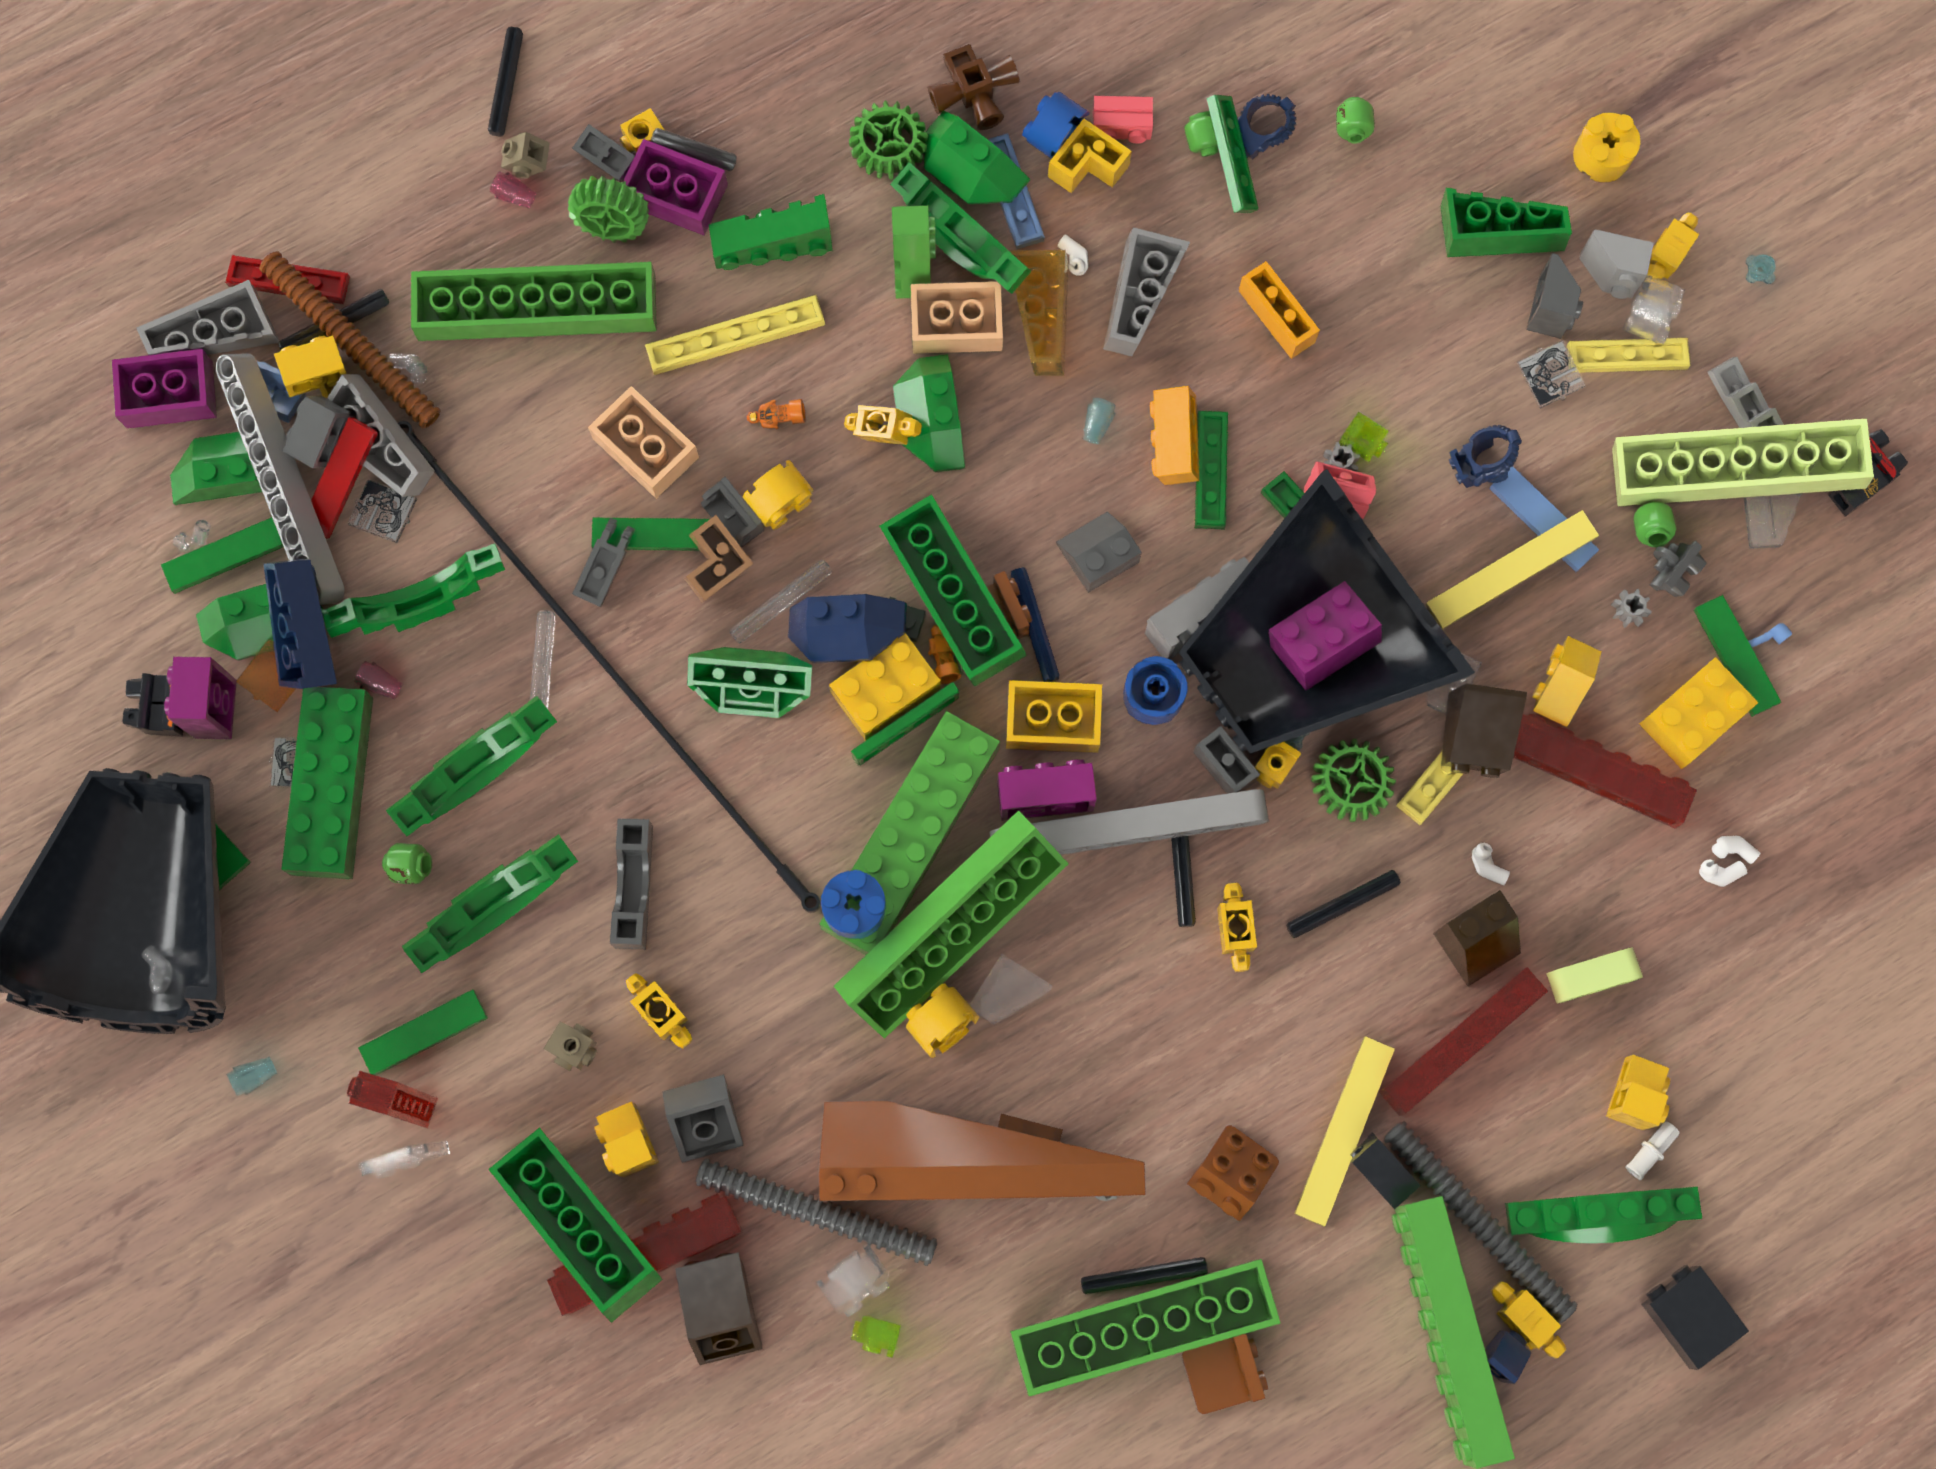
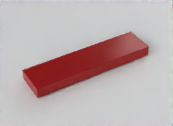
M232 255L225 282L229 287L249 280L257 291L286 295V292L280 291V286L273 284V279H268L266 273L260 271L259 268L263 260ZM293 265L295 271H300L302 277L308 279V284H313L315 290L321 292V297H326L328 302L344 304L350 280L348 273Z
M354 417L347 419L311 499L326 539H329L378 434V431Z

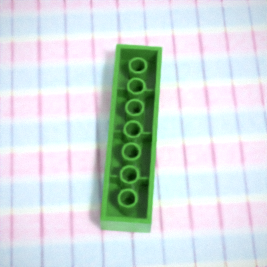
M652 262L412 271L411 329L418 341L657 331L656 276Z
M948 711L945 712L851 870H860L871 875L882 887L886 901V913L881 926L868 937L852 939L834 933L823 917L819 923L821 930L867 955L894 929L999 751V740ZM853 899L849 900L847 910L853 908L855 911H858L860 909V900L856 902Z
M1018 811L834 985L835 989L848 1006L885 1039L907 1018L906 1014L911 1008L919 1003L922 1004L938 986L943 984L1069 863Z
M1443 1196L1398 1206L1394 1209L1396 1214L1392 1215V1222L1396 1233H1401L1404 1246L1400 1247L1401 1256L1405 1266L1410 1265L1413 1278L1409 1279V1285L1413 1297H1418L1422 1310L1418 1311V1318L1422 1329H1427L1430 1342L1426 1344L1431 1362H1436L1439 1375L1435 1376L1436 1385L1440 1395L1445 1394L1448 1407L1444 1408V1413L1449 1428L1454 1427L1457 1440L1453 1441L1456 1457L1459 1461L1463 1460L1464 1465L1476 1469L1514 1460V1453Z
M1258 1259L1012 1330L1010 1333L1028 1396H1033L1277 1325L1281 1322L1262 1259Z

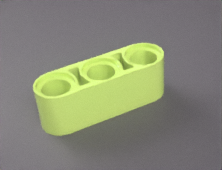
M1633 947L1546 973L1557 1004L1643 978Z

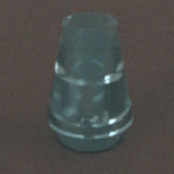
M1093 398L1092 403L1088 404L1083 440L1096 445L1100 444L1101 439L1116 415L1114 412L1115 404L1104 399Z
M269 1056L265 1059L232 1067L233 1071L226 1075L236 1095L239 1096L245 1093L247 1096L273 1075L277 1074V1070Z

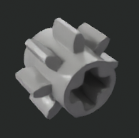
M1336 442L1334 451L1326 449L1323 456L1328 459V461L1324 462L1325 464L1357 472L1358 467L1353 463L1359 460L1360 455H1354L1351 450V444L1345 447L1340 446Z
M1636 589L1632 594H1628L1626 590H1623L1619 594L1621 600L1615 599L1611 603V606L1616 608V614L1612 618H1618L1622 621L1624 628L1632 622L1639 627L1643 623L1642 617H1648L1652 612L1646 608L1650 598H1644L1640 595L1639 589ZM1628 604L1633 605L1632 610L1634 611V613L1630 611L1631 608Z

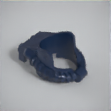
M1263 94L1261 97L1256 96L1243 107V111L1240 113L1241 116L1237 117L1247 158L1250 157L1253 160L1258 156V152H1264L1269 146H1278L1281 142L1283 144L1284 140H1288L1289 136L1293 134L1292 131L1295 130L1294 126H1296L1295 121L1297 120L1293 109L1296 105L1288 97L1281 99V96L1276 97L1274 94L1272 96L1270 94L1264 96ZM1266 105L1280 106L1286 114L1285 126L1279 127L1275 132L1268 135H1260L1251 130L1250 122L1252 116L1259 108Z
M1502 425L1488 426L1475 432L1470 437L1469 443L1463 445L1459 453L1457 449L1449 452L1451 458L1448 460L1452 469H1456L1458 472L1455 474L1458 483H1463L1468 488L1471 486L1479 487L1485 482L1499 483L1505 481L1508 478L1510 467H1513L1514 462L1517 460L1516 457L1519 454L1518 445L1522 443V440L1517 430H1511ZM1493 438H1503L1509 441L1508 451L1500 461L1489 465L1483 464L1482 466L1476 463L1478 455L1494 445Z

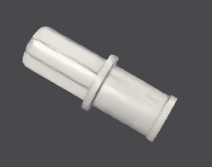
M1667 1121L1664 1122L1647 1142L1643 1141L1641 1143L1643 1146L1641 1150L1625 1166L1627 1171L1635 1178L1642 1180L1644 1175L1658 1160L1664 1159L1663 1153L1679 1136L1680 1132L1673 1124Z

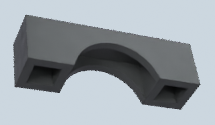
M649 819L617 820V891L612 911L610 944L615 949L646 950L653 825Z

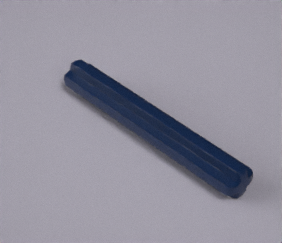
M1025 567L1014 569L1011 571V578H1014L1019 588L1020 595H1017L1020 605L1027 606L1032 618V622L1029 623V636L1043 681L1055 682L1059 680L1060 674Z

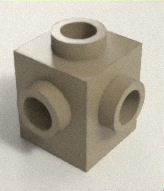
M528 132L520 133L505 140L502 147L503 158L501 168L512 172L513 176L521 179H527L532 175L545 171L550 143Z
M560 1021L544 1049L557 1056L554 1063L566 1070L571 1071L573 1066L581 1070L584 1065L588 1067L595 1058L597 1050L594 1047L597 1042L590 1038L593 1032L576 1023L575 1027L572 1028ZM576 1043L575 1050L570 1052V1047Z

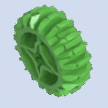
M886 100L881 108L873 103L871 112L863 108L862 117L854 119L855 126L850 128V136L852 137L849 139V146L853 148L851 155L854 159H857L859 168L866 166V173L868 175L877 171L879 179L882 178L884 173H887L889 179L892 180L894 173H900L908 162L914 166L915 163L921 164L923 161L922 154L927 150L925 142L928 140V134L924 132L926 130L925 123L919 122L920 116L918 112L911 114L909 105L901 110L898 101L893 107H889ZM903 128L911 135V144L906 143L905 138L901 136ZM867 136L872 138V142L876 144L874 153L865 144Z
M590 176L589 180L581 179L580 183L575 184L568 200L569 217L574 220V225L581 226L582 232H589L592 237L598 236L603 241L604 239H610L615 243L617 240L626 242L628 239L635 240L636 236L642 234L649 218L648 202L644 200V195L636 193V187H628L625 181L620 183L615 178L610 180L601 176L600 179H597L594 176Z
M1357 739L1351 740L1350 747H1348L1345 740H1340L1338 743L1339 750L1331 744L1327 748L1329 755L1322 752L1318 757L1322 763H1315L1313 769L1320 774L1313 775L1311 781L1321 784L1314 787L1312 790L1313 794L1323 793L1324 796L1318 800V804L1323 805L1328 802L1330 804L1326 810L1328 814H1331L1334 809L1339 810L1338 820H1342L1345 814L1349 813V821L1355 822L1358 813L1362 821H1366L1369 818L1368 811L1373 816H1377L1380 813L1378 806L1386 808L1389 804L1384 797L1391 798L1394 795V791L1388 787L1394 786L1396 779L1387 777L1394 772V767H1384L1389 757L1386 755L1379 759L1377 755L1381 750L1380 747L1374 748L1372 752L1369 751V741H1365L1360 748L1358 747ZM1356 758L1351 768L1340 767L1336 769L1331 767L1341 759ZM1366 763L1373 769L1377 783H1374V779L1365 773ZM1358 769L1356 773L1358 779L1356 781L1360 782L1349 792L1351 784H1349L1350 780H1347V778H1350ZM1329 777L1333 778V782L1341 786V798L1333 791ZM1369 791L1375 794L1372 799L1366 802L1351 803L1355 793L1362 792L1367 794Z

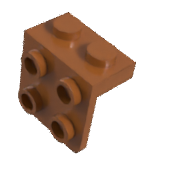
M1005 571L995 574L993 576V584L987 586L988 590L1016 637L1019 639L1029 635V623L1032 622V618L1027 606H1021L1017 599L1020 591L1014 578L1008 579Z
M1228 1125L1187 1184L1195 1189L1199 1195L1206 1197L1220 1207L1227 1215L1240 1221L1255 1204L1277 1168L1279 1160L1234 1126Z
M1242 1334L1182 1353L1183 1363L1199 1413L1208 1414L1248 1401L1256 1402L1266 1399L1264 1391L1268 1390V1384L1263 1370L1257 1371L1254 1358L1259 1356L1253 1338L1248 1339L1246 1334Z

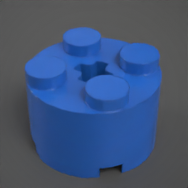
M1055 92L1051 97L1046 95L1037 106L1039 114L1034 121L1031 120L1026 125L1022 136L1027 138L1029 144L1052 159L1084 117L1088 116L1090 112L1061 92Z
M1152 656L1143 659L1129 671L1124 685L1123 700L1128 714L1138 721L1150 725L1171 721L1179 713L1187 694V679L1184 673L1177 667V664L1168 658ZM1152 686L1158 687V695H1152Z
M860 870L842 872L827 883L821 895V908L826 923L834 933L846 938L862 939L873 934L881 926L886 913V901L883 889L875 878ZM853 899L855 902L860 900V909L858 911H855L853 908L847 910L849 900Z

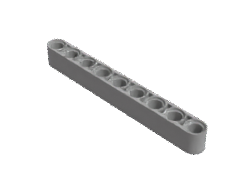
M248 353L221 355L216 362L217 376L289 560L310 559L311 565L314 566L316 572L315 583L320 605L338 603L344 597V585L294 457L283 451L286 444V435L255 357Z
M1256 789L1031 824L1060 855L1255 826L1269 822L1264 790ZM995 829V830L990 831V832H989L990 837H991L995 832H997L999 829Z

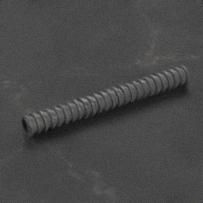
M1405 1121L1399 1122L1385 1135L1384 1142L1392 1144L1391 1149L1399 1152V1158L1404 1157L1406 1159L1405 1164L1407 1166L1411 1165L1413 1167L1412 1171L1420 1174L1419 1179L1421 1181L1426 1180V1186L1434 1189V1195L1439 1194L1443 1196L1444 1202L1448 1204V1210L1453 1209L1455 1211L1454 1216L1456 1218L1460 1217L1462 1219L1461 1223L1469 1226L1468 1231L1476 1233L1475 1238L1483 1241L1482 1246L1484 1248L1489 1247L1491 1249L1489 1253L1492 1256L1496 1255L1498 1257V1263L1503 1262L1505 1264L1504 1269L1506 1271L1510 1270L1512 1272L1511 1276L1519 1279L1518 1284L1520 1286L1525 1285V1290L1532 1293L1533 1297L1541 1302L1540 1304L1548 1310L1547 1312L1551 1316L1555 1317L1554 1319L1558 1323L1566 1321L1576 1311L1578 1305L1575 1301L1571 1302L1569 1300L1570 1295H1564L1562 1293L1563 1288L1561 1286L1557 1287L1555 1285L1556 1281L1548 1278L1549 1273L1541 1271L1542 1266L1539 1263L1535 1264L1533 1262L1534 1257L1526 1255L1527 1250L1525 1248L1521 1249L1519 1247L1520 1243L1512 1240L1513 1235L1511 1233L1506 1234V1228L1498 1225L1499 1220L1490 1217L1492 1213L1485 1211V1206L1482 1203L1478 1204L1476 1202L1478 1199L1476 1196L1471 1197L1469 1194L1470 1190L1462 1187V1181L1457 1182L1455 1180L1456 1175L1454 1173L1450 1174L1448 1172L1449 1168L1441 1165L1442 1160L1440 1158L1436 1160L1434 1157L1435 1153L1427 1150L1428 1145L1426 1143L1423 1145L1420 1143L1421 1138L1419 1136L1415 1137L1413 1135L1414 1131L1406 1128L1407 1123Z
M707 1158L701 1163L696 1177L697 1186L701 1187L704 1184L708 1190L715 1188L717 1193L724 1191L725 1196L729 1197L732 1194L734 1199L744 1198L745 1203L752 1201L754 1206L761 1204L765 1210L769 1207L772 1208L774 1213L781 1211L782 1216L789 1214L791 1219L801 1218L800 1222L802 1223L809 1221L811 1226L818 1224L822 1230L826 1227L829 1228L831 1233L834 1230L838 1231L839 1236L846 1234L848 1239L858 1238L857 1242L859 1243L866 1241L868 1246L875 1244L876 1249L880 1250L883 1247L886 1248L888 1253L891 1250L895 1251L896 1256L903 1254L905 1259L915 1258L914 1262L916 1263L920 1260L924 1262L925 1266L931 1264L937 1246L936 1238L929 1240L927 1235L917 1236L918 1232L916 1231L911 1234L907 1228L900 1230L896 1224L892 1227L889 1226L887 1221L884 1224L880 1223V1219L875 1218V1220H872L870 1215L863 1217L861 1212L858 1211L854 1214L850 1208L843 1210L841 1205L834 1207L830 1201L826 1204L820 1201V1198L818 1201L814 1200L813 1195L806 1197L804 1192L801 1191L797 1194L793 1188L786 1190L784 1185L777 1187L776 1182L772 1181L769 1184L766 1183L767 1180L764 1178L761 1181L757 1180L756 1175L749 1177L747 1172L740 1174L736 1168L732 1171L729 1170L727 1165L720 1167L719 1162L712 1164L710 1159Z

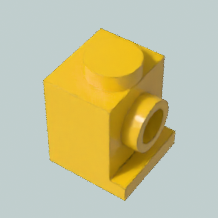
M1285 742L1268 747L1255 766V769L1260 774L1257 781L1267 788L1273 786L1278 789L1300 757L1301 752ZM1276 759L1279 761L1281 767L1274 768L1271 765V760Z

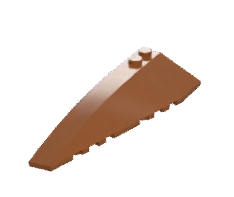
M891 1101L824 1102L819 1164L820 1201L1146 1195L1145 1162Z

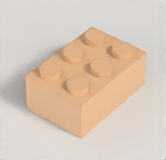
M998 282L911 284L913 354L1002 351L1001 285Z
M632 386L588 427L593 440L656 499L699 458L696 446Z

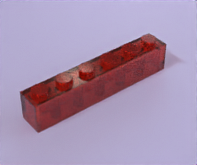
M1523 714L1513 758L1674 829L1685 822L1697 789L1689 786L1690 783L1679 777L1669 778L1660 774L1661 771L1652 765L1643 764L1642 766L1632 762V758L1627 754L1609 752L1603 749V745L1591 739L1584 741L1574 736V732L1567 728H1554L1545 724L1546 721L1540 716L1534 714L1527 716Z
M1528 967L1522 969L1383 1087L1379 1093L1399 1116L1406 1114L1545 995L1548 990Z
M359 1071L357 1077L352 1078L347 1090V1096L350 1097L348 1104L427 1129L438 1100L437 1097L402 1083Z
M718 1193L702 1200V1207L692 1212L689 1207L684 1208L671 1215L673 1221L662 1226L660 1221L642 1228L643 1235L631 1239V1241L657 1273L743 1233L727 1196L720 1198ZM564 1265L553 1270L554 1277L547 1279L562 1316H568L593 1304V1301Z

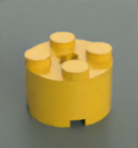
M1602 113L1589 119L1573 151L1574 162L1581 172L1584 171L1591 176L1590 179L1597 182H1611L1620 178L1628 170L1640 149V134L1634 125L1633 119L1626 114L1620 115L1616 113Z
M787 460L785 468L781 464L773 467L753 483L756 490L752 494L747 490L743 495V499L764 526H771L773 530H776L787 522V514L794 509L800 512L812 502L810 497L812 496L813 488L794 464Z
M945 983L938 986L931 993L930 996L932 998L923 1006L919 1003L906 1014V1017L909 1019L906 1029L930 1058L936 1057L935 1051L938 1049L943 1054L952 1048L969 1032V1029L966 1027L971 1020L976 1024L979 1019V1015L955 987L948 988Z

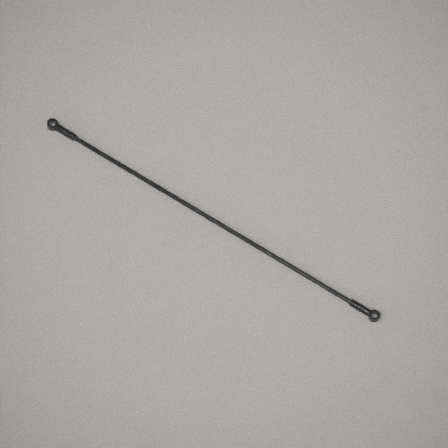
M407 421L398 422L402 429L409 428V432L406 435L435 470L436 475L777 869L776 873L801 900L803 909L808 913L818 911L821 905L819 897L815 893H810L789 867L779 861L439 467L436 458L414 434L411 424ZM814 898L817 900V904L813 908H808L805 906L806 900Z

